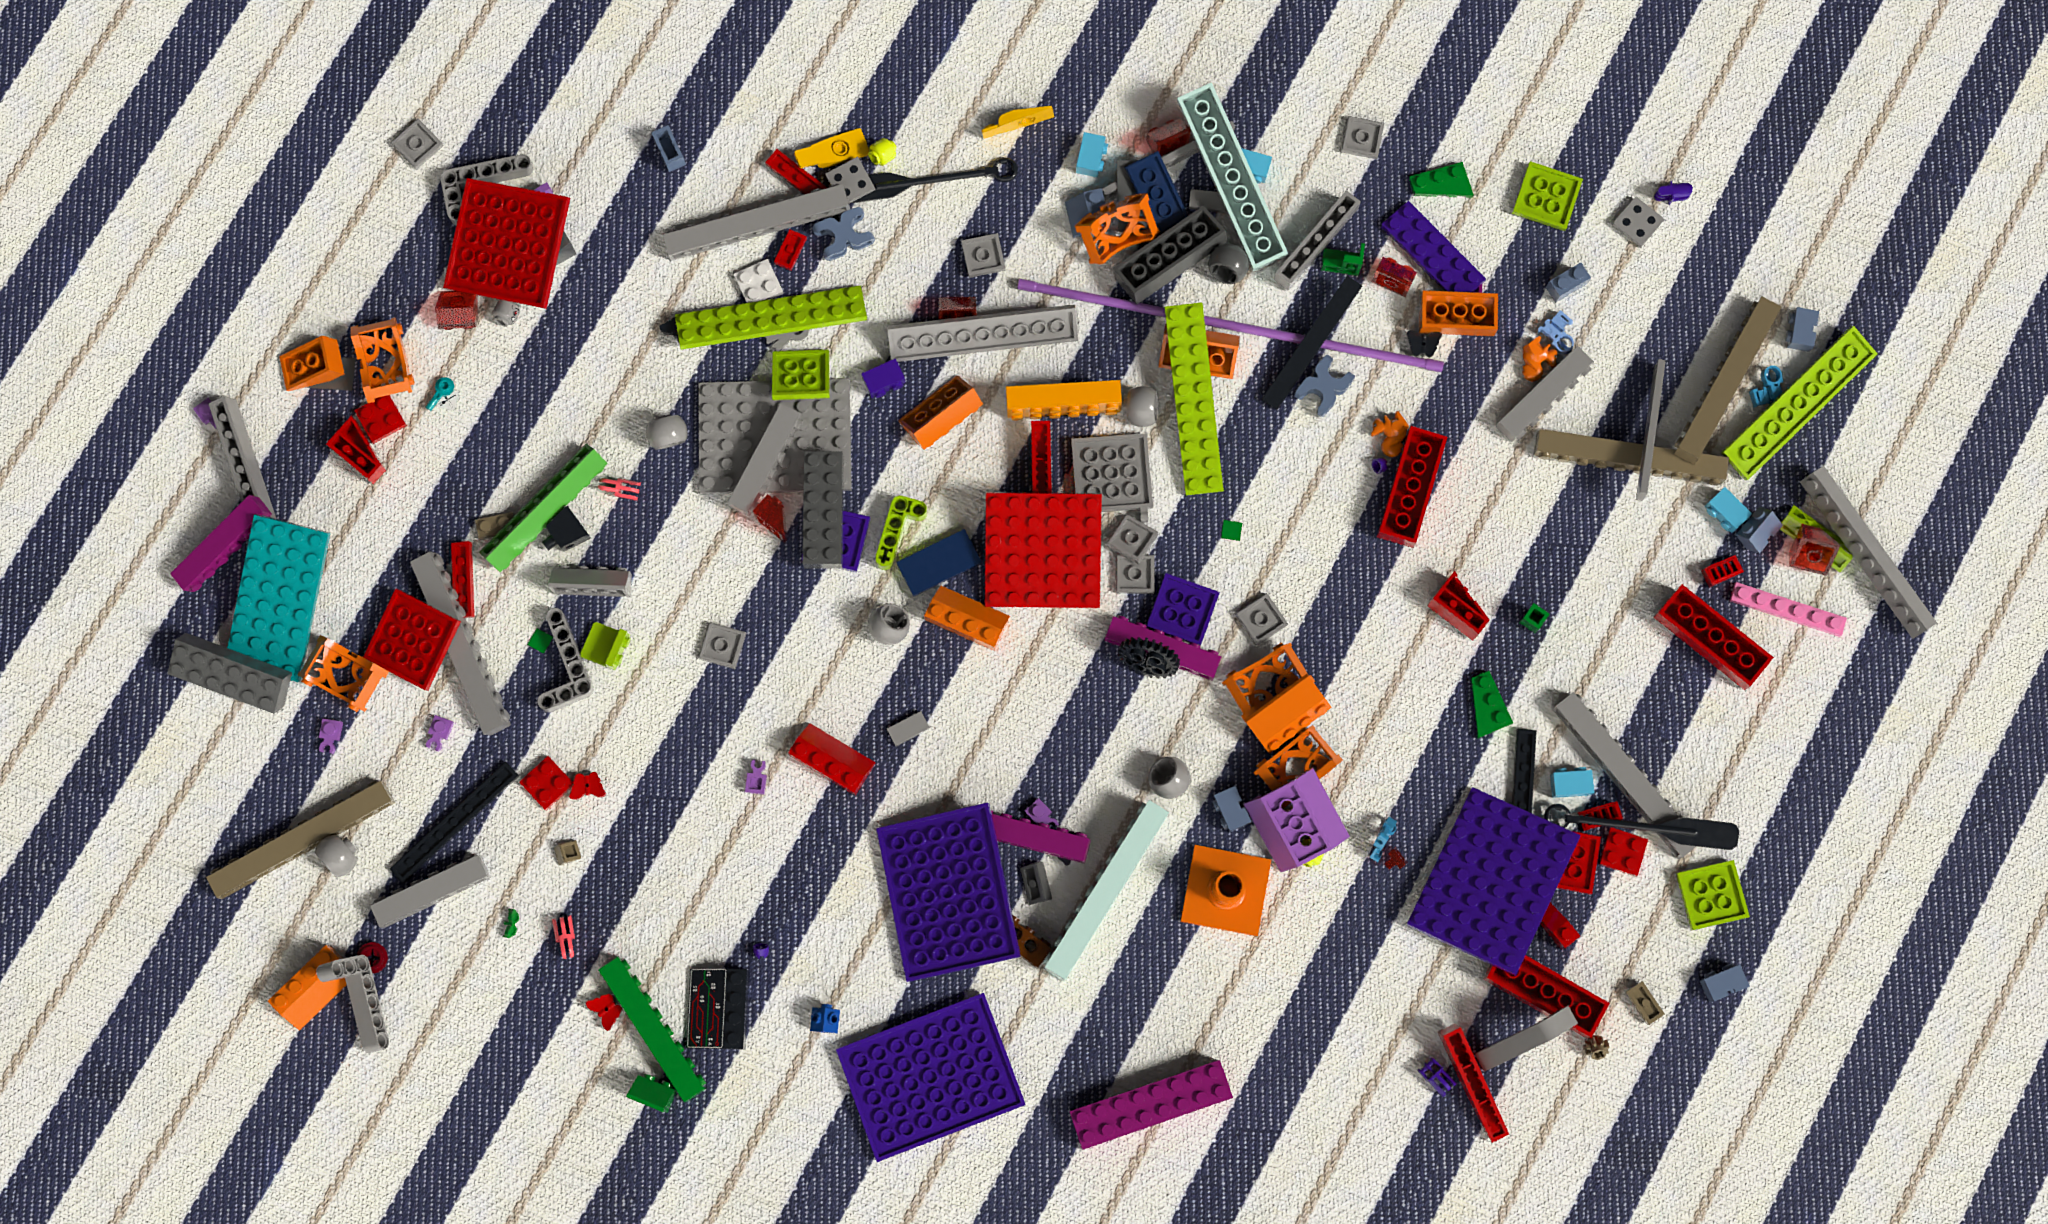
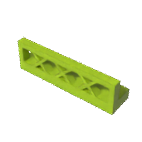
M1795 505L1791 507L1787 516L1781 521L1783 525L1780 528L1781 531L1841 573L1852 560L1853 555L1840 537Z

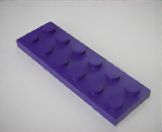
M1410 201L1406 202L1381 224V228L1444 291L1473 293L1486 281V278Z

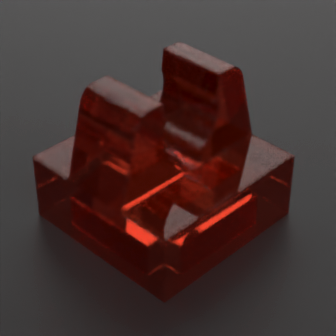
M1395 847L1388 853L1391 859L1384 863L1388 870L1395 865L1401 869L1408 862Z

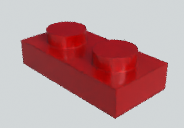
M789 229L774 260V264L792 271L807 240V236Z

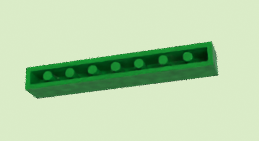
M616 957L598 971L682 1100L687 1103L706 1090L704 1086L706 1081L701 1074L697 1075L693 1068L696 1066L690 1057L686 1058L683 1054L685 1049L680 1041L675 1042L671 1036L674 1034L673 1030L668 1024L664 1025L661 1018H663V1015L657 1007L654 1009L650 1002L653 1000L648 992L645 991L643 993L640 985L642 983L636 974L632 976L629 969H631L628 961L625 958L622 960L620 957Z

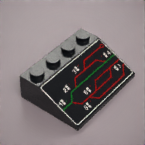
M690 969L686 1048L746 1049L749 970Z

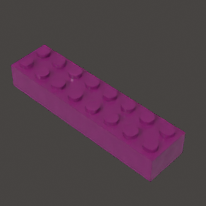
M1218 1060L1075 1109L1069 1113L1081 1149L1084 1150L1232 1099L1233 1095L1221 1061Z

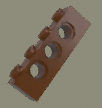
M1012 914L1015 929H1018L1021 933L1020 937L1017 938L1020 955L1038 969L1049 952L1052 951L1049 947L1051 944L1043 937L1040 940L1035 937V931L1027 925L1022 927L1018 924L1020 920ZM1029 940L1034 941L1036 944V948L1033 951L1025 949V943Z

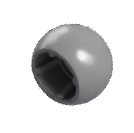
M1147 386L1132 388L1128 392V398L1123 399V414L1127 415L1128 421L1132 425L1148 427L1156 423L1158 395L1157 391Z
M670 412L661 413L653 416L654 421L647 424L646 438L655 450L682 444L687 439V426L678 415L671 416Z
M886 603L872 611L868 620V629L871 636L877 642L884 645H894L901 642L907 636L910 629V620L903 608L896 604Z
M1167 756L1157 760L1152 765L1148 780L1155 794L1162 798L1174 799L1181 796L1188 789L1191 775L1189 768L1182 760Z
M338 835L327 836L320 841L315 850V854L335 877L345 876L350 873L358 861L357 857L353 854L357 849L347 837L342 840Z

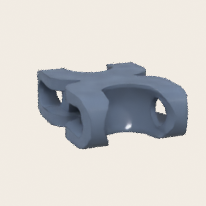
M861 207L843 212L840 222L834 218H827L814 224L812 230L815 235H830L835 239L834 243L825 248L823 252L825 260L831 261L845 256L847 246H850L853 250H861L875 242V237L871 232L857 233L853 230L854 225L864 218V210Z
M1328 354L1316 365L1314 377H1307L1294 395L1299 400H1302L1308 394L1314 393L1318 395L1321 399V405L1318 407L1317 415L1321 418L1334 406L1336 395H1343L1355 379V375L1351 372H1347L1342 378L1336 379L1329 374L1328 368L1331 366L1333 358Z

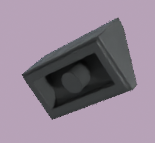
M1035 862L1020 867L1029 905L1052 900L1043 862Z

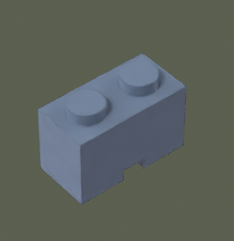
M669 125L651 132L669 172L686 165Z
M1579 263L1550 280L1545 288L1556 303L1567 297L1570 293L1587 285L1591 276L1583 264Z
M1797 307L1793 312H1790L1788 317L1790 329L1787 330L1785 341L1788 342L1787 348L1810 352L1814 348L1816 332H1813V328L1818 325L1819 311Z
M1758 507L1736 536L1747 550L1760 554L1769 543L1767 539L1770 536L1774 537L1783 525L1772 510Z
M1236 786L1214 795V801H1212L1215 811H1220L1222 815L1220 822L1224 830L1228 829L1229 833L1251 823L1246 808L1241 809L1239 805L1242 800Z
M1731 963L1723 966V971L1716 973L1714 970L1704 974L1705 978L1700 980V983L1709 1002H1714L1728 996V991L1736 993L1750 987L1741 965L1734 966Z

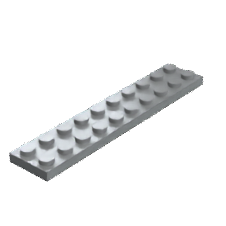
M1075 304L887 326L891 360L896 358L897 362L1078 341Z

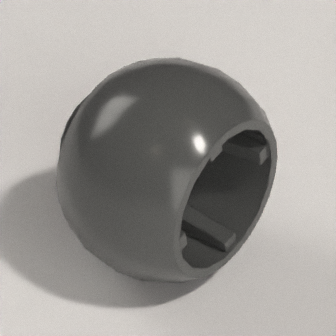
M1223 244L1215 248L1211 253L1208 268L1211 275L1217 281L1224 284H1235L1241 281L1247 274L1249 259L1246 252L1239 246Z

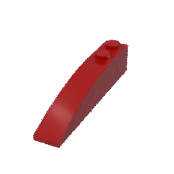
M1031 421L1032 492L1052 493L1050 421Z
M1454 1023L1438 1031V1035L1491 1143L1509 1135L1462 1028Z

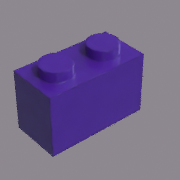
M896 358L861 373L871 398H880L887 391L892 389L894 391L898 390L906 383Z

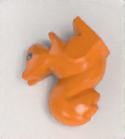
M1541 336L1536 337L1522 347L1523 360L1525 362V365L1522 367V374L1526 380L1531 382L1542 378L1543 368L1540 363L1546 361L1552 368L1557 366V350L1551 349L1548 351L1550 344L1541 346L1539 343Z
M1396 411L1395 418L1392 420L1384 415V422L1378 418L1375 419L1371 436L1373 437L1383 432L1386 438L1381 443L1382 452L1388 457H1396L1402 451L1403 444L1401 441L1406 437L1409 426L1399 411Z

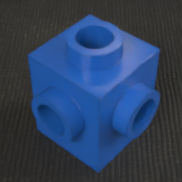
M821 1004L820 1008L812 1007L810 1031L838 1034L840 1010L832 1009V1005Z

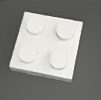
M768 259L734 274L747 303L770 300L784 294Z

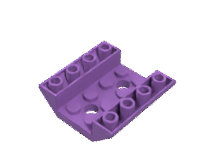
M1313 768L1297 775L1294 780L1244 803L1280 872L1299 867L1332 850L1350 837ZM1284 801H1290L1293 804V808L1285 811L1282 809L1281 804ZM1308 835L1312 841L1309 845H1303L1300 842V838Z

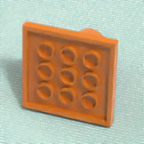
M1194 845L1180 922L1258 937L1271 859Z

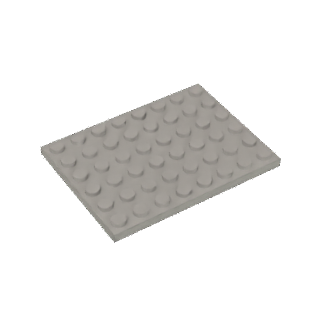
M830 379V398L772 400V381L699 383V494L733 493L780 403L800 412L803 423L801 428L793 434L794 441L790 447L787 446L784 453L786 455L781 464H777L775 477L773 480L769 479L766 485L768 486L766 493L804 492V451H842L844 456L843 491H852L850 379Z

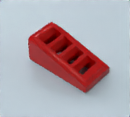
M1736 555L1701 570L1709 588L1744 572ZM1731 561H1733V563H1734V565H1735V567H1736V569H1737V571H1735V572L1733 571V569H1732V567H1731V565H1730V563H1729V562H1731ZM1724 564H1726L1730 574H1727L1723 566ZM1718 567H1720V569H1721V571H1722V573H1723V575H1724L1723 577H1721V575H1720V573H1719V571H1718V569H1717ZM1711 570H1714L1718 579L1715 580Z
M1617 801L1577 813L1580 816L1589 814V817H1594L1593 812H1596L1598 818H1603L1601 810H1604L1607 819L1623 820ZM1609 808H1612L1615 818H1612ZM1581 823L1583 831L1601 827L1600 825Z

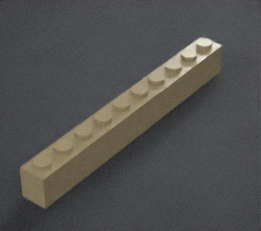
M1761 296L1758 302H1753L1749 309L1752 312L1751 315H1746L1741 323V326H1743L1742 331L1738 330L1733 338V341H1735L1734 346L1728 347L1724 354L1727 357L1725 362L1721 360L1716 369L1719 372L1717 377L1713 375L1708 383V386H1710L1709 391H1704L1699 400L1702 402L1701 406L1695 407L1691 414L1694 417L1692 422L1688 421L1683 429V432H1685L1684 437H1679L1674 447L1677 449L1674 455L1693 465L1698 461L1782 306Z
M1539 429L1536 434L1534 455L1539 456L1543 460L1554 458L1563 463L1574 461L1578 465L1594 464L1597 468L1614 467V470L1625 471L1627 469L1639 474L1643 444ZM1654 446L1650 472L1652 476L1663 477V475L1671 476V479L1675 480L1686 478L1695 483L1706 481L1710 485H1720L1727 479L1729 457L1702 453L1698 461L1693 465L1674 455L1676 449Z
M378 780L373 781L363 791L357 790L351 793L350 798L345 801L342 799L335 802L333 807L327 811L323 809L315 814L316 817L310 820H302L298 823V827L292 830L291 828L284 830L280 833V837L268 839L263 842V846L260 848L248 850L242 858H234L228 862L229 865L212 870L210 872L211 875L206 878L216 898L224 899L316 848L320 841L327 836L339 835L395 804L386 784L382 781L378 782Z

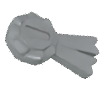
M809 330L765 336L767 339L766 343L775 342L771 347L776 349V351H781L790 340L800 342L808 336Z

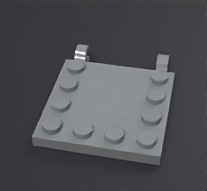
M1147 433L1071 439L1075 493H1102V512L1140 509V522L1148 523V509L1153 508Z

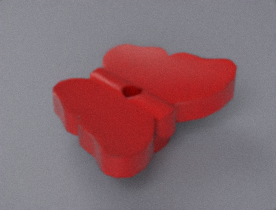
M596 772L590 773L589 776H584L581 773L576 774L573 781L574 785L569 795L570 799L578 800L584 795L590 796L591 794L599 798L605 797L606 792L600 783L601 779Z
M612 994L602 995L600 998L586 1002L588 1009L598 1012V1016L602 1017V1026L607 1031L611 1030L616 1022V1018H619L623 1011L620 1005H616L613 1002L614 997Z

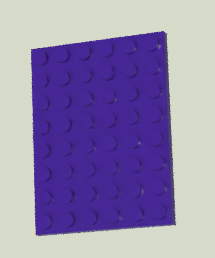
M1472 787L1407 922V926L1516 976L1581 835Z
M987 802L876 828L906 982L1021 957L990 803Z
M984 993L836 1049L876 1162L1026 1105Z

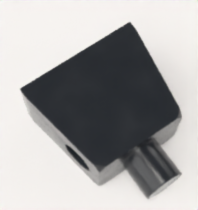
M566 506L545 527L551 535L543 540L542 543L548 551L558 544L564 552L591 539V537L570 508Z

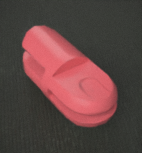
M604 478L599 480L601 483L615 485L616 487L598 485V489L615 493V497L638 500V497L622 494L621 491L639 494V489L622 486V483L640 486L641 482L618 478L617 481Z
M571 915L567 916L570 934H566L564 917H560L562 935L560 936L558 934L556 918L552 919L555 941L560 942L562 958L567 959L564 946L565 941H568L570 957H574L572 940L575 939Z

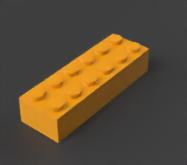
M1120 380L1006 386L1007 418L1018 421L1024 417L1036 420L1041 419L1042 416L1060 418L1061 415L1078 417L1079 414H1087V416H1097L1098 413L1116 415L1117 412L1121 411Z

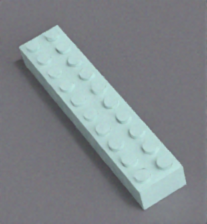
M1212 82L1178 97V105L1242 248L1248 256L1253 272L1287 257V249Z
M1150 800L1147 804L1142 803L1136 814L1139 817L1137 820L1132 819L1126 830L1129 833L1126 837L1122 835L1117 843L1116 848L1118 850L1116 854L1113 852L1110 854L1106 861L1108 865L1106 870H1100L1095 880L1097 881L1096 886H1090L1085 895L1087 898L1086 902H1081L1074 913L1077 915L1074 920L1070 919L1065 926L1066 934L1064 937L1060 935L1055 942L1054 947L1056 950L1053 954L1049 952L1043 964L1046 966L1044 970L1065 982L1169 814L1168 811Z

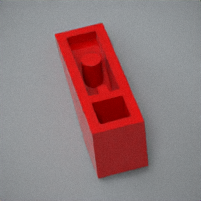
M1550 902L1540 924L1560 950L1577 940L1580 935Z

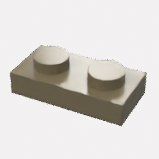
M509 512L475 520L478 538L482 540L494 537L514 517V513Z
M1643 981L1625 992L1647 1025L1652 1024L1665 1015Z

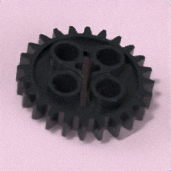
M1133 637L1130 640L1126 638L1125 641L1121 642L1117 652V657L1120 658L1119 661L1124 662V666H1129V670L1134 669L1135 673L1140 672L1142 676L1147 674L1150 678L1153 676L1158 679L1160 676L1165 679L1167 676L1172 677V674H1176L1180 665V659H1178V654H1174V650H1168L1169 646H1162V642L1156 643L1154 639L1149 641L1146 637L1145 640H1142L1140 637L1137 640Z

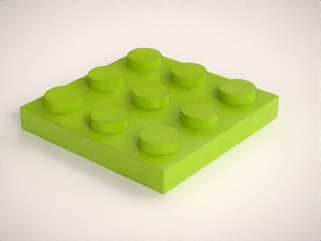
M1530 161L1512 214L1566 231L1583 179Z
M829 349L772 352V400L830 398Z
M1734 860L1676 873L1691 931L1750 917Z

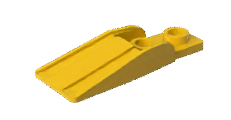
M1052 106L1009 111L999 117V124L985 126L981 130L983 137L986 139L1054 117Z
M858 128L822 140L810 147L796 150L794 155L799 168L813 165L825 168L846 163L856 157L869 156V147L862 130Z

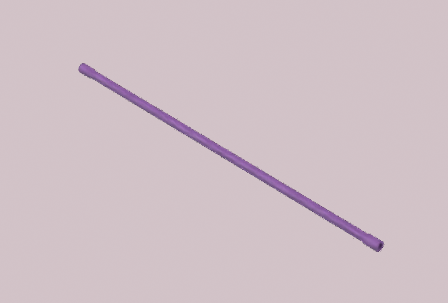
M1019 278L1017 288L1019 290L1039 292L1165 317L1164 307L1143 303L1136 304L1133 301ZM1204 315L1205 325L1298 344L1306 336ZM1327 339L1320 347L1441 373L1444 361L1423 359Z

